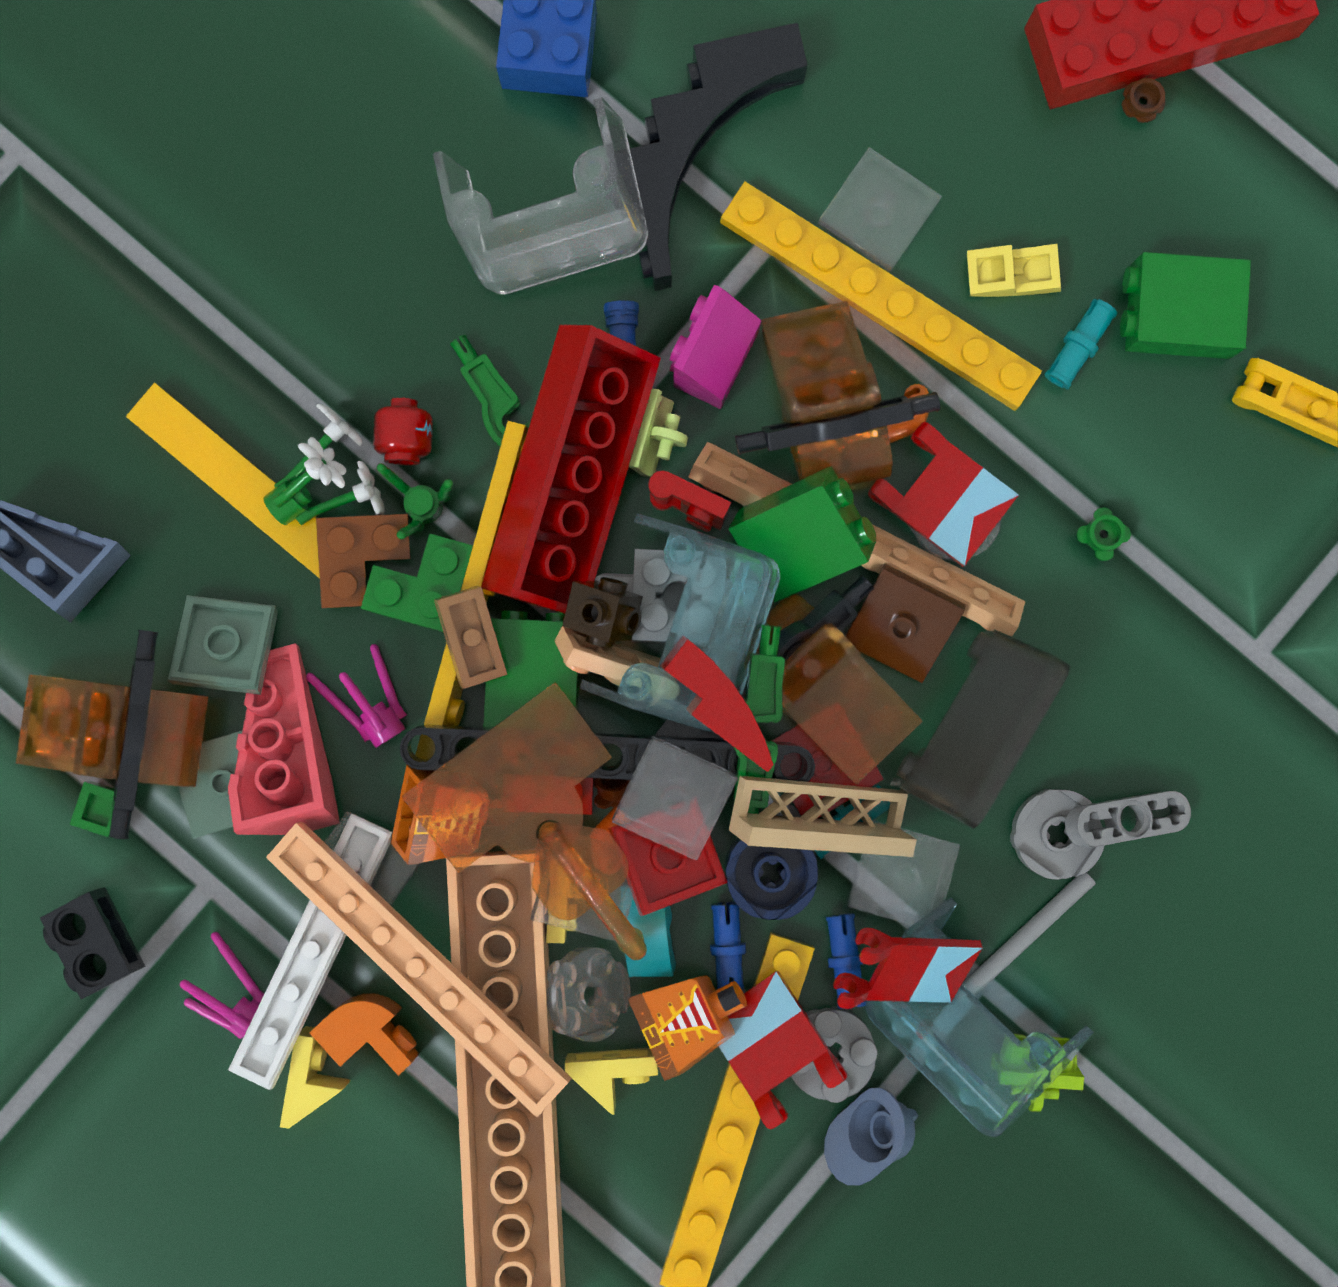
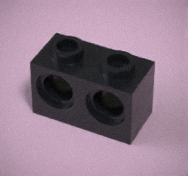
M105 887L87 892L40 917L44 926L43 937L51 950L58 953L65 967L63 970L64 979L69 988L78 993L80 999L97 993L146 967ZM75 914H79L85 921L86 929L83 935L78 934L73 928L72 921ZM95 954L100 955L106 962L105 975H100L93 967V957Z

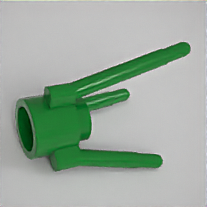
M382 463L377 465V471L405 495L404 508L406 513L413 519L410 524L397 532L398 539L407 538L416 531H423L425 524L432 523L440 517L443 503L450 500L449 493L453 485L452 480L446 479L438 492L425 485H417L411 488L390 468Z

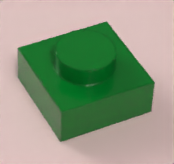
M84 781L69 825L108 837L113 811L114 788L93 781Z

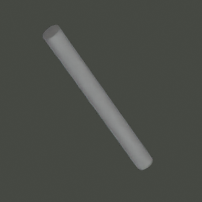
M1087 873L1075 877L962 983L955 997L964 1006L968 1004L1096 884L1095 881Z

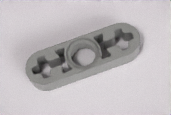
M1177 791L1154 792L1077 806L1068 813L1065 829L1069 839L1074 844L1081 847H1098L1181 831L1190 821L1191 808L1186 797ZM1126 806L1132 808L1136 815V825L1130 832L1122 826L1120 819L1121 812ZM1171 807V815L1153 818L1151 810ZM1090 820H1104L1106 827L1091 829L1089 832H1085L1084 823Z

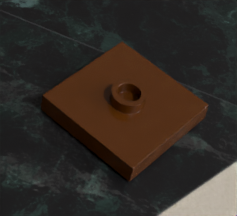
M884 564L873 584L875 589L866 596L857 613V617L850 625L842 643L923 683L963 615L966 604Z

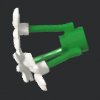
M317 404L316 407L331 422L323 430L325 434L319 441L310 437L308 444L300 443L298 445L305 456L284 478L274 484L275 488L263 497L267 509L283 525H288L294 519L303 525L313 517L355 500L361 503L370 499L376 515H383L385 507L381 499V492L374 487V476L362 461L357 462L359 467L357 472L362 483L352 486L353 491L310 508L307 504L312 501V496L305 485L313 478L316 480L321 479L325 486L329 485L331 480L340 488L345 486L342 475L346 473V468L341 463L332 461L335 456L334 450L330 447L327 448V446L333 440L337 443L344 434L348 435L359 446L362 445V439L354 429L350 428L346 422L341 421L339 416L328 406Z

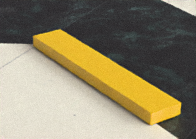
M154 383L126 417L320 578L316 529L317 517H313L303 525L299 524L296 519L288 525H283L277 521L267 509L263 497L275 488L274 484L276 483L163 388Z

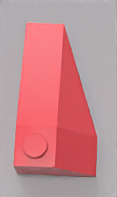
M295 643L270 650L261 695L246 693L244 705L247 707L243 731L242 734H238L236 749L239 751L235 773L230 775L228 785L233 829L237 835H286L295 823L304 822L312 831L340 824L333 781L309 684L306 679L300 648Z

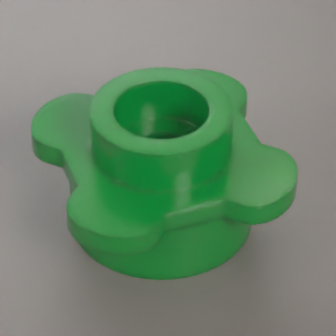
M1104 507L1095 510L1093 519L1086 526L1079 527L1076 533L1077 540L1081 544L1090 546L1095 551V557L1100 561L1110 560L1114 555V549L1127 542L1131 536L1129 527L1124 525L1118 517L1113 516L1110 509ZM1101 530H1105L1107 532L1106 538H1101Z

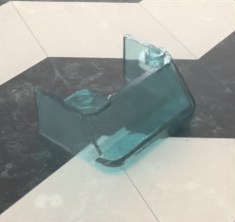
M636 514L635 523L668 535L664 549L666 566L673 573L687 577L658 667L646 663L632 665L624 673L619 688L582 680L580 689L638 711L700 730L713 732L686 710L697 694L666 672L660 665L683 635L715 662L742 696L748 678L750 656L757 651L761 639V625L766 623L779 584V567L774 559L754 550L693 529Z
M949 898L903 933L902 938L950 939L941 930L957 906V903L952 898ZM963 985L960 986L951 1003L866 1001L865 1006L866 1012L873 1024L977 1130L990 1137H998L1008 1129L1064 1071L1094 1033L1089 1027L1085 1026L1063 1046L1057 1040L1042 1032H1033L1021 1042Z

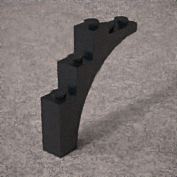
M798 23L693 45V62L686 64L691 90L651 99V116L644 117L649 144L608 153L610 169L602 171L607 197L616 196L619 211L629 209L634 236H643L646 251L638 252L640 266L644 279L652 277L655 291L672 287L668 248L670 220L679 188L696 156L716 131L741 110L772 93L804 83L808 65Z

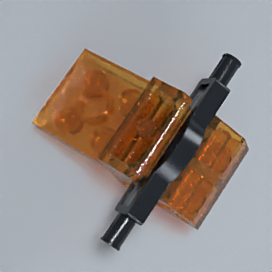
M847 301L761 319V331L782 400V423L764 426L761 428L762 431L736 435L735 443L738 454L741 455L742 453L765 448L768 451L790 447L799 481L832 466L838 478H843L849 486L891 477L893 460L887 425L913 420L915 415L940 411V401L937 392L909 399L906 396L881 400L880 388L872 363H867Z
M862 575L842 594L837 590H833L815 608L797 593L784 598L727 653L746 673L734 684L742 698L745 699L750 656L752 653H759L761 625H770L771 630L772 625L782 627L780 630L778 655L785 659L782 683L783 713L788 718H792L855 785L923 722L860 656L861 653L841 633L857 617L858 614L854 607L875 589Z
M138 630L135 658L133 659L129 687L30 674L28 677L16 764L73 772V774L96 778L116 779L109 838L129 839L132 811L134 810L138 782L196 787L208 696L151 689L155 667V649L159 632Z

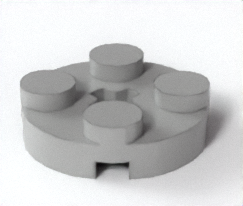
M1044 789L1027 798L1014 816L1010 834V842L1021 862L1034 873L1049 879H1067L1072 876L1077 877L1089 871L1099 860L1104 846L1081 847L1074 844L1069 838L1065 844L1057 841L1052 846L1048 841L1050 834L1047 830L1050 825L1058 826L1061 822L1065 823L1068 813L1073 808L1092 804V802L1079 793L1060 789ZM1090 820L1084 823L1085 832H1089L1091 829L1102 828L1100 820Z
M832 1007L807 1011V1016L825 1044L829 1047L835 1042L841 1045L838 1051L841 1056L839 1062L846 1070L848 1077L844 1082L830 1089L822 1081L813 1062L791 1077L800 1089L814 1098L834 1103L844 1101L847 1097L859 1092L868 1083L875 1069L877 1049L871 1032L857 1015L847 1009Z

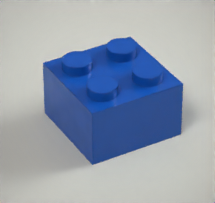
M504 0L496 69L502 89L588 97L597 21L596 0Z

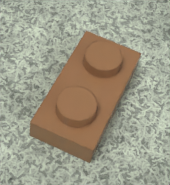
M475 586L434 599L460 687L463 689L507 675L482 588Z

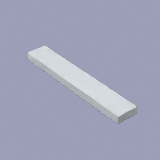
M351 814L334 848V852L364 881L371 885L391 843L393 832ZM309 900L228 1069L268 1090L275 1087L346 937V934L311 900Z

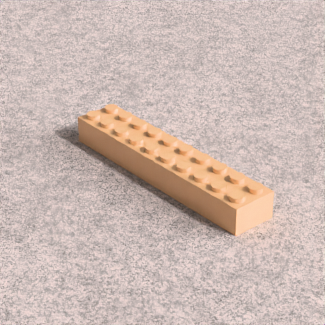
M543 849L474 852L447 857L451 963L554 1061L548 943H546L547 910ZM455 1040L467 1287H566L556 1097L538 1117L534 1116Z

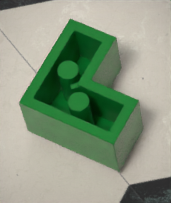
M429 534L417 577L373 565L360 609L444 633L434 599L461 591L473 545Z

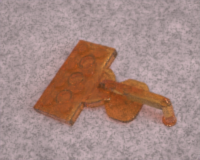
M556 682L401 796L458 873L498 844L511 857L528 863L534 862L531 881L532 889L553 916L562 920H572L580 917L592 908L617 941V945L623 953H626L632 960H640L646 955L647 946L642 932L631 925L609 895L625 881L629 869L628 860L606 830L582 826V801L574 787L610 760L612 756ZM546 820H554V821H557V822H558V823H555V822H546V823H544V824L540 827L539 835H538V840H537L536 831H537L538 826H539L542 822H544V821H546Z

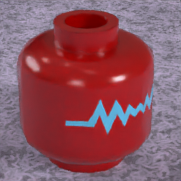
M391 399V406L380 408L374 416L373 447L375 451L384 456V462L388 464H420V458L429 455L432 450V416L428 411L418 408V401L415 399Z

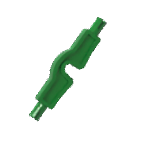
M461 335L459 340L467 353L463 351L456 339L450 343V346L464 365L460 369L462 376L482 405V418L486 430L494 443L500 448L506 429L503 426L504 420L520 407V400L499 375L486 354L479 356L467 336ZM531 421L525 424L528 428Z
M762 624L759 653H752L750 656L746 698L744 701L749 706L757 723H777L783 715L782 683L785 659L778 655L780 630L782 627L772 625L771 630L770 625ZM765 740L774 764L769 772L765 771L734 747L739 757L734 801L740 776L772 779L778 755V746L774 741ZM752 790L748 813L759 814V808H767L769 801L767 791Z

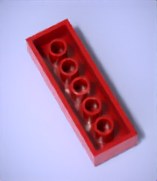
M1050 0L1036 4L1024 30L1049 109L1051 110L1126 88L1130 83L1143 78L1158 79L1298 38L1320 13L1315 0Z
M559 325L481 585L482 589L565 614L573 581H595L659 367L660 357L592 325Z

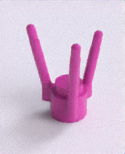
M372 644L370 651L389 708L385 706L383 701L371 707L346 672L340 673L339 679L362 710L363 714L360 715V718L313 673H308L306 679L357 729L365 742L370 740L374 747L377 748L406 729L400 719L407 714L398 702L378 645Z
M213 932L211 939L251 994L253 1000L250 1002L243 996L235 1007L231 1009L188 980H182L180 987L203 1003L200 1004L191 998H186L184 1005L199 1015L226 1028L241 1039L244 1038L264 993L258 988L220 934Z

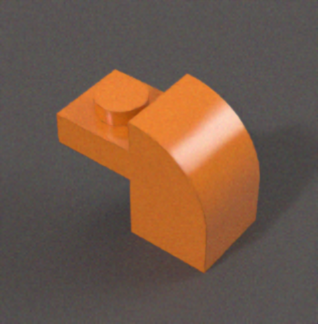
M361 994L346 1000L309 1032L340 1067L366 1042L374 1048L398 1076L419 1055L414 1048L417 1044L413 1036L403 1026L398 1025L395 1027L390 1022L402 1007L394 1000L379 994Z

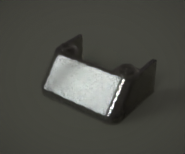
M996 629L980 632L976 636L966 654L972 658L969 666L972 670L926 748H921L917 754L909 751L896 772V775L901 777V779L894 777L890 784L949 821L972 829L981 823L990 810L1070 671V665L1056 656Z

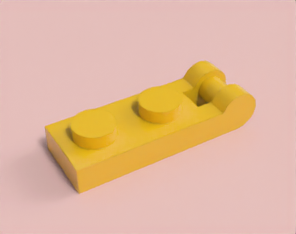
M1251 358L1244 371L1247 376L1243 386L1237 387L1232 402L1242 408L1256 410L1338 448V393L1271 362L1259 358ZM1264 382L1275 386L1271 396L1260 392Z

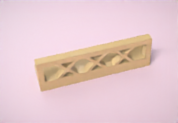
M749 776L739 777L729 831L748 846L913 857L917 839L901 830L908 794L902 790ZM752 790L767 791L774 802L759 814L748 813ZM777 792H785V793L782 794L781 796H779ZM801 794H808L814 806L801 817H793L786 806ZM841 798H848L854 809L841 820H833L828 809ZM881 801L891 802L886 824L873 823L867 814ZM781 812L783 816H777L776 814Z

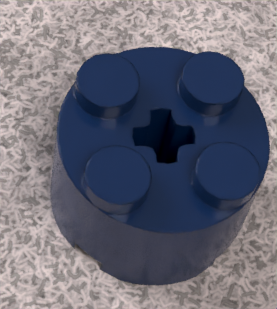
M737 837L730 846L724 863V873L732 898L743 911L751 916L767 920L788 919L801 912L815 894L818 867L812 850L748 846ZM767 861L771 865L780 862L781 865L777 869L780 875L779 879L776 881L769 877L763 881L759 879L764 873L761 868L762 864Z

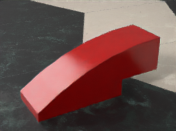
M682 635L660 667L697 694L686 710L765 771L769 772L774 764L765 738L749 706L734 684L715 662Z

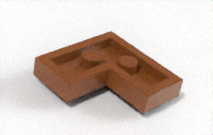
M408 514L316 518L322 608L356 607L362 605L366 591L365 561L410 559L409 536L404 539H398L396 535L401 528L408 525Z

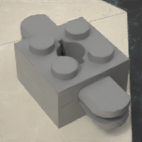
M635 549L634 574L603 573L595 578V581H600L601 577L623 581L628 584L626 591L643 596L640 606L641 622L637 631L633 634L632 643L676 645L683 635L696 646L720 647L722 645L723 622L754 623L761 619L769 603L765 587L756 580L725 579L726 553Z

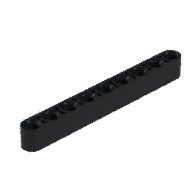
M419 725L407 732L400 744V754L404 762L411 768L418 770L735 785L737 775L734 766L737 753L734 747L724 739ZM416 735H427L434 741L435 753L433 757L422 759L414 755L411 743ZM464 737L477 739L482 745V756L476 761H467L460 757L457 749L460 739ZM519 739L527 744L530 754L522 763H512L504 756L503 748L509 740ZM561 741L569 742L576 750L574 760L568 765L563 766L555 764L549 756V750L552 745ZM775 742L778 746V755L772 779L809 782L815 771V762L811 753L794 743ZM610 743L620 748L622 756L617 765L606 768L597 763L595 755L599 747ZM651 746H660L667 753L666 763L663 767L656 770L647 769L642 764V755ZM699 748L710 750L712 762L709 768L702 772L692 771L688 765L690 754ZM789 753H798L802 759L800 771L793 776H784L780 768L781 760Z

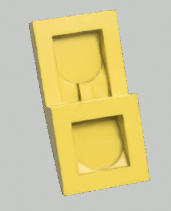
M1058 244L1013 250L1012 245L967 251L970 296L1002 297L1061 292Z

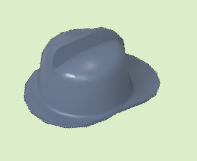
M869 1088L838 1114L828 1128L825 1137L824 1155L829 1170L837 1180L846 1185H863L871 1181L890 1164L909 1153L914 1145L916 1135L914 1121L919 1115L914 1109L907 1108L904 1104L897 1101L889 1091L883 1088Z

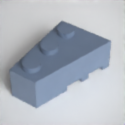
M0 500V568L70 623L131 556L116 541L81 531L77 527L56 522L30 510Z

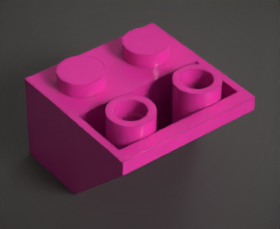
M714 285L708 297L700 295L689 319L692 321L689 329L691 333L688 338L682 335L679 337L669 360L672 361L670 371L674 373L675 388L721 410L759 333L762 320L723 288Z

